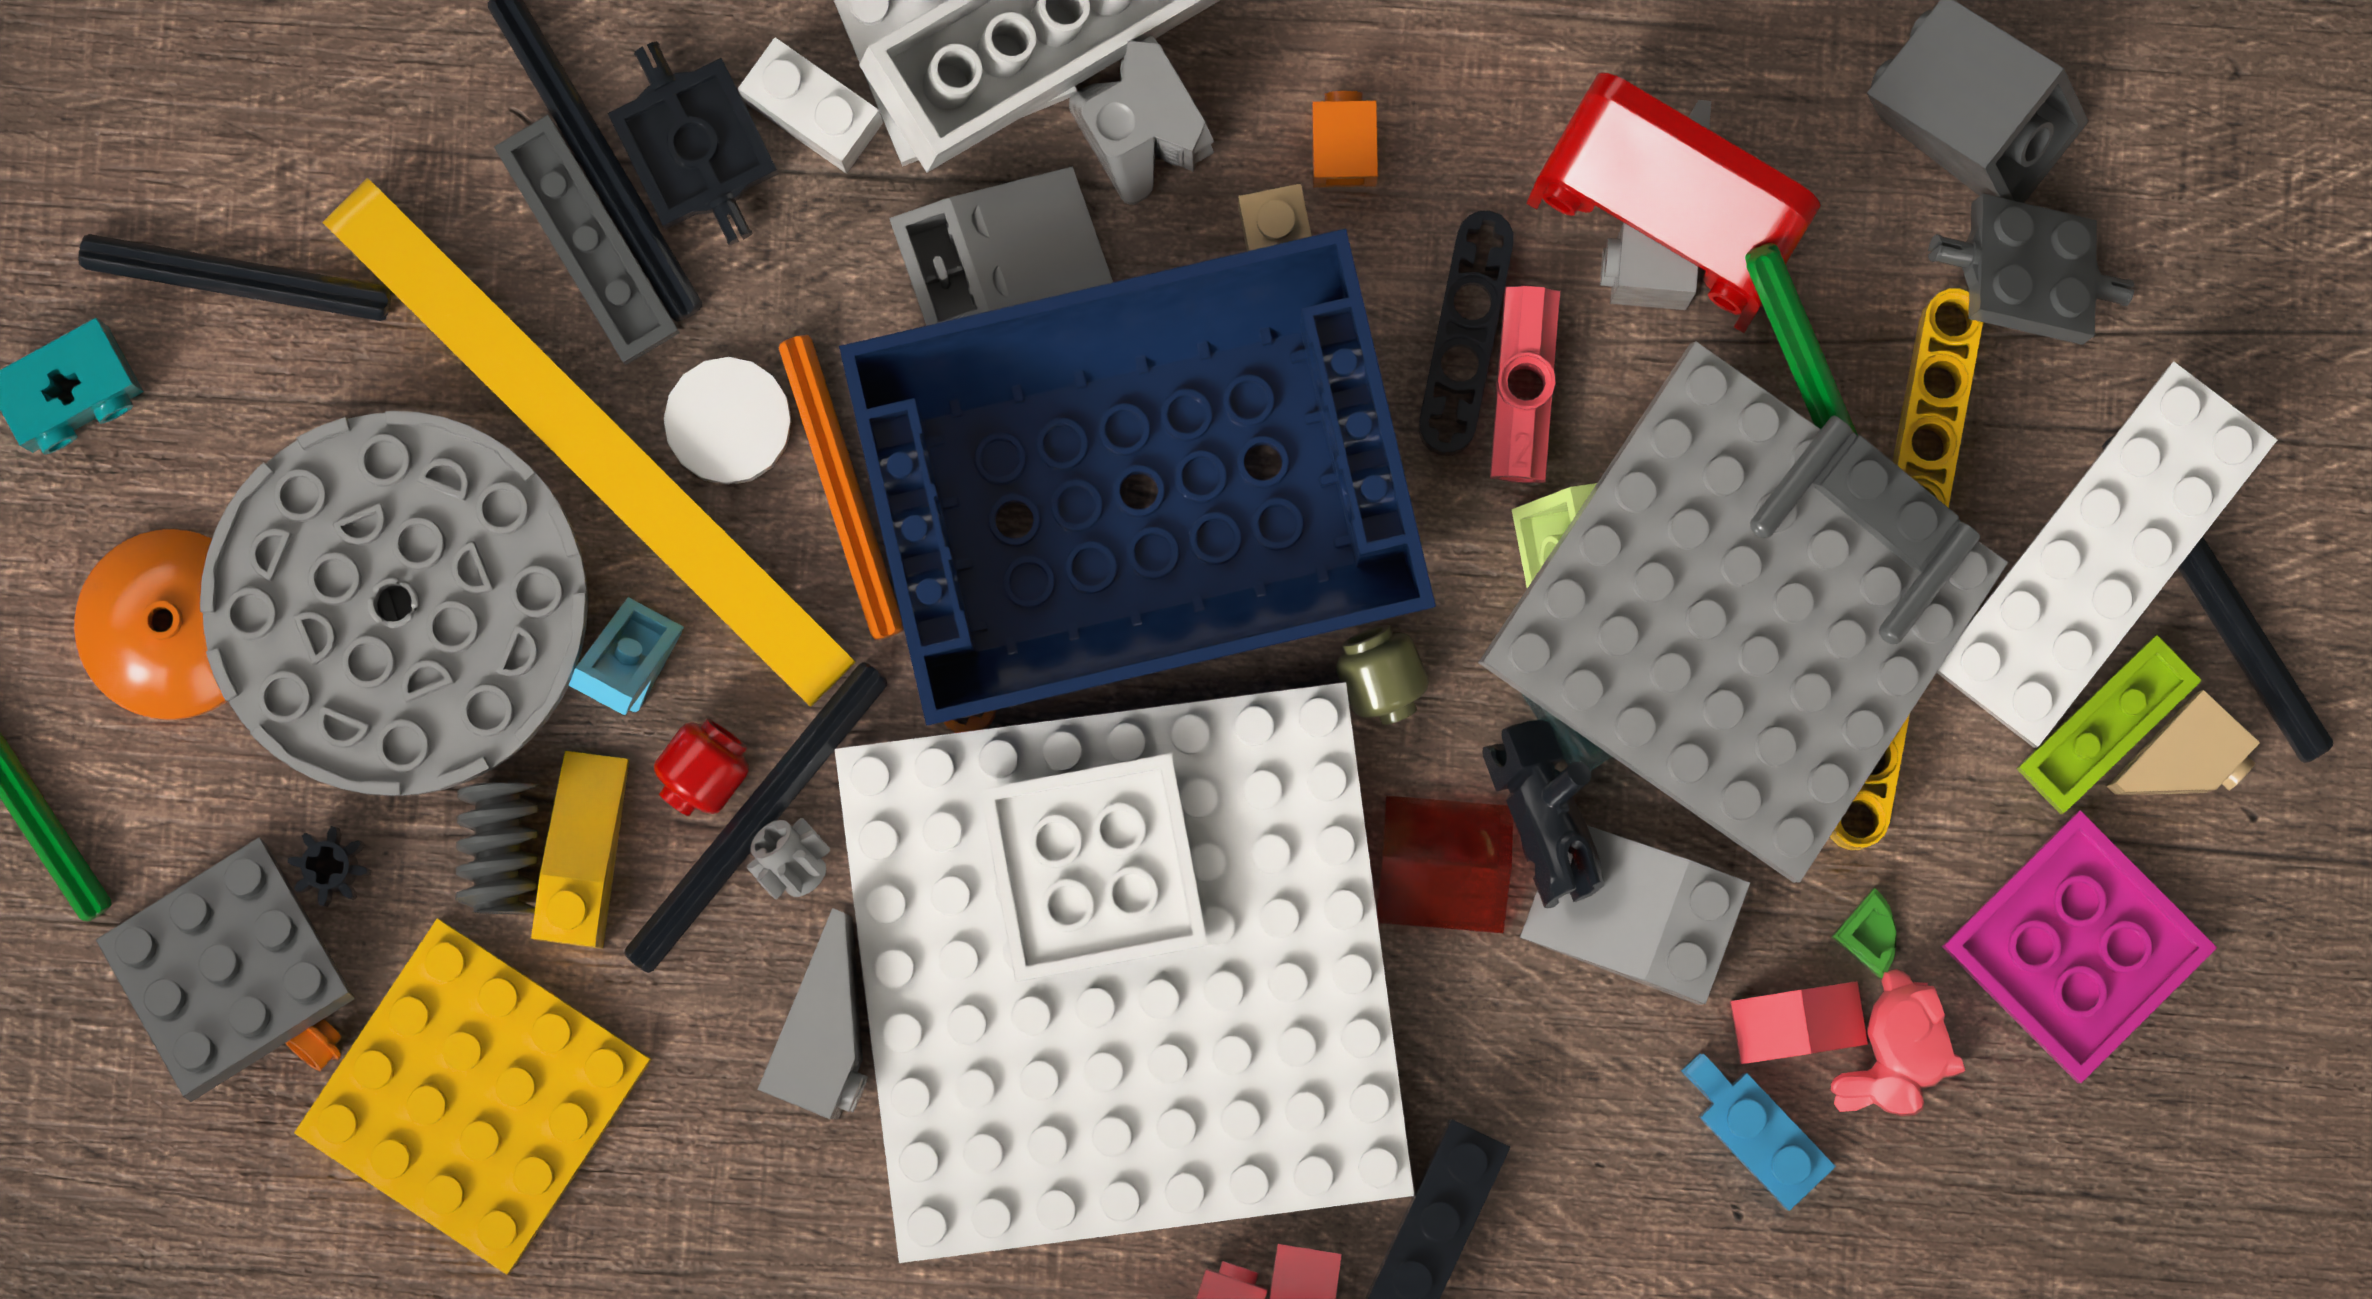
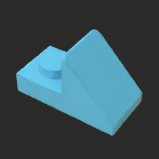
M628 597L576 666L569 686L623 715H626L629 710L632 712L639 711L684 627Z

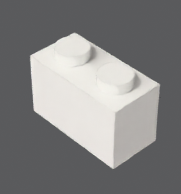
M776 37L738 88L746 104L846 174L883 124L879 109Z

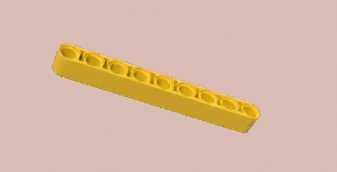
M1949 288L1939 292L1923 309L1919 318L1892 461L1948 508L1983 322L1968 319L1969 292L1960 288ZM1942 306L1958 308L1966 319L1965 333L1959 336L1944 334L1935 322L1937 309ZM1930 368L1947 370L1955 382L1953 396L1949 398L1932 396L1924 385L1925 371ZM1918 430L1935 432L1943 443L1941 458L1936 461L1921 459L1912 447L1914 432ZM1910 714L1884 753L1885 764L1882 771L1877 775H1870L1852 802L1865 805L1871 811L1873 816L1871 832L1865 838L1853 837L1844 830L1840 820L1830 835V838L1838 846L1847 850H1861L1878 843L1886 834L1890 824Z

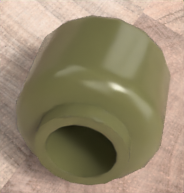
M1381 625L1362 631L1343 643L1345 652L1338 658L1335 668L1340 683L1346 682L1348 701L1356 715L1364 718L1379 717L1383 725H1388L1401 721L1417 711L1414 702L1427 691L1429 680L1413 639L1409 635L1402 632H1392L1389 625Z

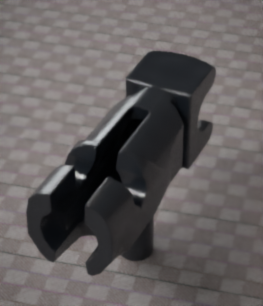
M1547 719L1531 720L1504 728L1501 733L1503 743L1483 747L1482 754L1495 790L1509 789L1510 794L1507 796L1506 802L1519 832L1527 862L1532 861L1535 863V876L1533 880L1544 908L1555 907L1560 903L1558 899L1570 893L1573 902L1592 896L1605 886L1601 873V862L1587 824L1573 799V796L1590 781V769L1580 761L1571 763L1562 772L1555 769V766L1564 759L1553 727ZM1568 853L1572 854L1573 856L1571 864L1569 861Z

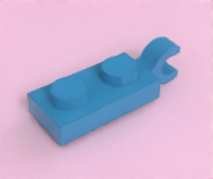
M1700 1053L1681 1070L1712 1103L1698 1117L1786 1210L1790 1211L1836 1167L1748 1073H1743L1731 1084L1708 1057Z

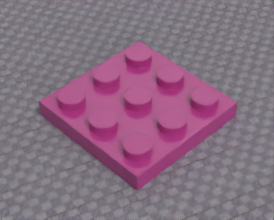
M2081 810L2077 811L1941 946L2077 1083H2082L2217 949Z

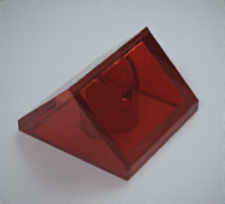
M1386 795L1377 901L1378 923L1503 934L1512 869L1513 817L1507 805Z

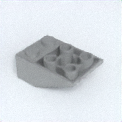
M1073 166L949 197L889 218L926 326L1113 283Z

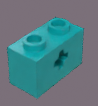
M98 318L90 320L0 370V410L19 446L32 453L41 449L44 455L58 451L72 443L77 438L74 430L97 418L99 424H104L124 415L133 408L130 399L144 392L109 326ZM65 378H68L75 384H79L72 389V395L75 400L70 404L56 398L63 392L60 382Z

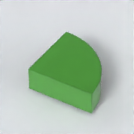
M1873 888L1831 938L1879 979H1882L1884 972L1889 970L1895 957L1896 927L1889 904L1881 893Z

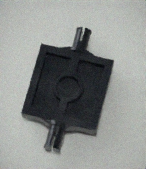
M651 42L647 46L655 60L656 68H653L643 46L634 52V56L637 57L650 86L636 100L609 112V118L665 230L694 215L710 214L713 212L727 240V244L733 245L738 243L739 240L729 222L730 218L733 219L743 240L752 235V230L749 229L736 201L748 189L779 173L722 58L692 72L673 74L659 47V42Z

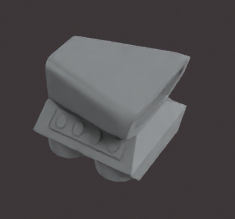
M1152 35L1141 42L1128 41L1126 54H1124V60L1121 62V81L1088 85L1074 93L1069 99V109L1120 198L1129 205H1135L1151 195L1154 186L1155 156L1160 157V159L1169 164L1180 166L1193 172L1199 161L1214 153L1211 146L1214 140L1206 122L1162 47Z

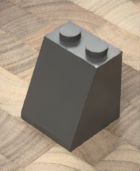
M1940 0L1933 10H1927L1917 19L1911 30L1910 39L1894 59L1885 61L1879 67L1872 79L1871 88L1867 92L1870 101L1883 122L1977 195L1981 196L1984 193L2025 203L2089 122L2063 67L1955 0Z

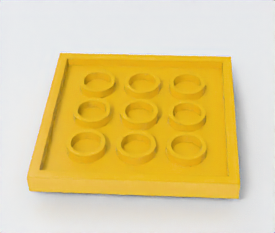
M437 918L294 1133L506 1275H509L652 1059L443 920Z

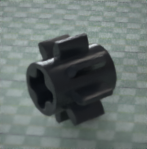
M331 826L327 833V841L319 842L316 837L304 833L302 835L303 842L308 848L302 858H288L289 864L301 868L304 877L294 887L296 892L303 893L313 887L318 888V903L325 907L330 905L333 892L340 891L343 896L355 900L357 895L355 889L351 886L357 875L369 876L372 871L364 866H359L355 856L363 850L365 844L357 840L349 843L346 847L340 845L341 830L334 826ZM331 849H334V859L344 862V869L342 874H331L329 883L326 884V875L316 871V863L318 859H328Z

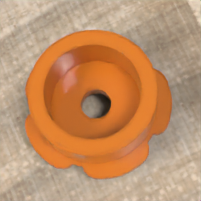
M322 1019L285 1043L301 1060L317 1071H321L331 1059L339 1060L341 1058V1053L335 1045L342 1037L325 1019Z

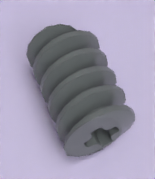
M476 783L457 790L459 800L475 805L474 810L457 816V824L475 831V835L456 842V849L474 857V861L456 867V875L474 882V886L455 893V900L472 907V913L534 914L535 906L519 901V895L537 889V881L519 875V869L538 863V856L521 850L520 843L537 838L538 830L520 824V818L538 812L539 805L522 799L521 792L539 785Z

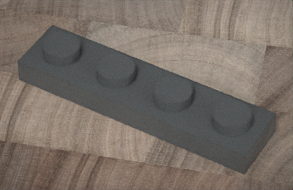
M544 116L494 146L625 366L680 334L550 116Z

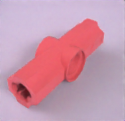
M1535 286L1505 287L1498 378L1495 385L1496 406L1490 479L1517 483L1546 482L1552 395L1556 383L1554 369L1560 291ZM1522 369L1533 371L1542 381V393L1533 400H1521L1515 397L1509 390L1507 381L1513 372Z

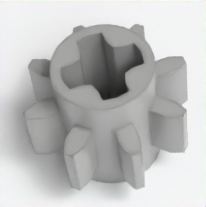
M800 818L795 822L793 827L785 820H776L764 826L754 837L751 844V854L756 859L747 865V869L774 899L780 897L784 890L793 897L804 896L813 891L823 880L826 874V864L821 858L830 852V848L804 818Z

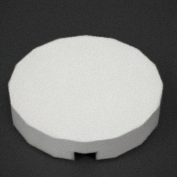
M732 357L704 361L683 374L669 394L664 414L667 442L682 466L702 480L718 484L750 482L772 469L787 448L792 422L788 399L775 378L754 362Z

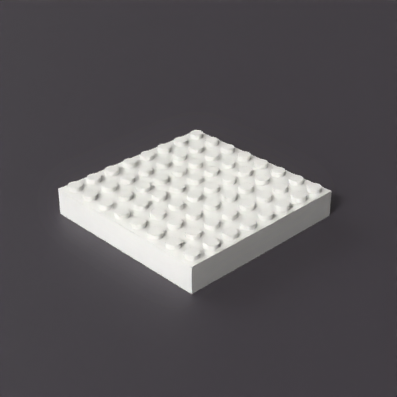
M1346 682L835 749L899 1263L1414 1196ZM1171 753L1208 946L1015 982L980 789Z

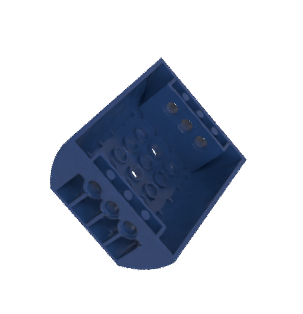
M1346 228L839 346L926 726L1436 607ZM1262 445L1275 449L1282 460V467L1279 473L1272 479L1263 481L1251 477L1244 466L1247 453L1254 447ZM1132 475H1146L1157 485L1158 494L1156 500L1145 509L1130 508L1121 499V486ZM1011 503L1023 504L1033 514L1034 520L1031 530L1020 538L1004 536L996 525L999 511Z

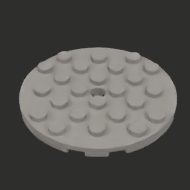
M385 411V413L368 414L348 419L344 417L318 426L296 437L297 440L278 452L267 463L263 462L242 484L226 507L215 529L207 552L201 583L200 612L203 613L204 634L208 649L206 651L207 658L224 699L229 702L255 740L271 754L296 771L343 790L379 796L421 795L469 782L491 771L526 745L549 720L561 702L581 656L587 626V579L580 547L562 506L538 474L512 450L471 426L445 417L420 412ZM397 585L406 588L411 596L412 611L399 621L392 622L383 619L377 607L378 598L381 593L391 586Z

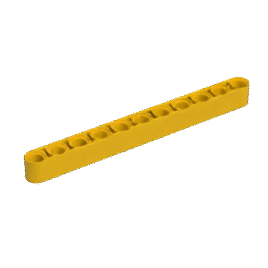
M366 178L322 222L810 707L856 663L372 181Z

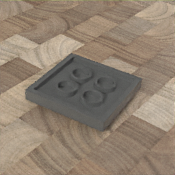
M259 837L96 939L182 1096L190 1102L355 999L269 847Z

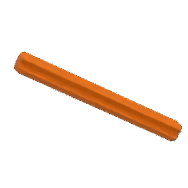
M809 335L789 338L779 344V351L870 634L874 639H884L897 635L904 629L901 614L813 341Z

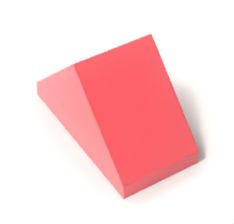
M1858 981L1730 1001L1740 1065L1868 1045Z

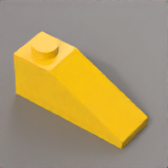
M565 751L540 871L531 939L603 949L629 759Z

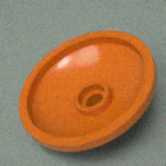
M162 529L139 534L127 539L109 551L96 564L87 577L79 594L75 611L74 632L76 646L82 664L91 680L109 699L119 706L145 717L162 720H180L205 714L227 702L213 676L206 651L208 649L204 634L203 613L200 612L202 575L212 538L200 533L179 529ZM168 609L172 613L173 623L167 631L157 632L152 625L153 616L159 610Z

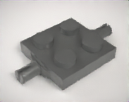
M1984 193L1971 203V232L1966 242L1936 234L1931 239L1928 251L1931 252L1928 254L1930 261L1962 267L1969 288L1968 319L2083 345L2095 336L2097 299L2128 306L2134 295V290L2131 289L2134 287L2133 280L2104 275L2099 271L2096 260L2097 220Z

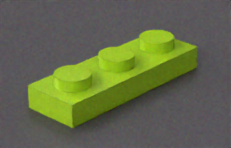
M2155 635L2016 769L2060 815L2064 814L2202 680L2158 635Z

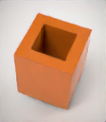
M1333 91L1325 93V101L1312 103L1313 188L1376 187L1378 179L1376 100L1363 101V93L1358 91Z

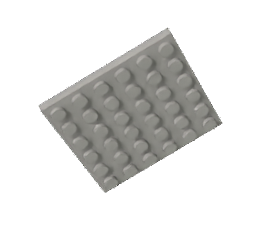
M1695 341L1689 344L1478 663L1793 883L1801 882L2008 562L1978 541L1903 640L1898 644H1889L1884 641L1879 634L1881 624L1921 572L1916 568H1911L1819 492L1813 483L1771 537L1761 538L1754 534L1750 527L1751 519L1821 429Z

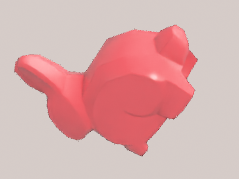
M1894 969L1884 972L1882 978L1884 992L1873 1005L1867 1028L1877 1062L1868 1071L1841 1073L1831 1083V1091L1836 1095L1834 1105L1839 1112L1857 1111L1874 1103L1888 1113L1899 1116L1916 1115L1924 1107L1922 1089L1935 1086L1943 1078L1965 1072L1962 1058L1954 1053L1943 1020L1945 1013L1935 987L1928 986V983L1912 982L1910 976L1904 971Z

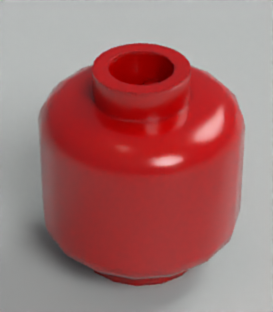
M707 718L703 725L694 722L685 723L654 764L656 776L665 785L660 791L659 796L674 809L690 817L695 809L708 814L720 812L748 775L749 764L743 756L747 746L734 734L711 719Z

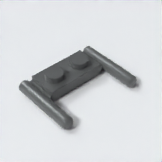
M1831 416L1751 519L1750 527L1754 534L1761 538L1771 537L1811 484H1815V488L1911 568H1916L1921 572L1879 628V634L1884 641L1889 644H1898L1920 618L1981 536L1971 526L1961 522L1958 519V515L1861 435L1857 436L1852 432L1848 424L1836 416Z

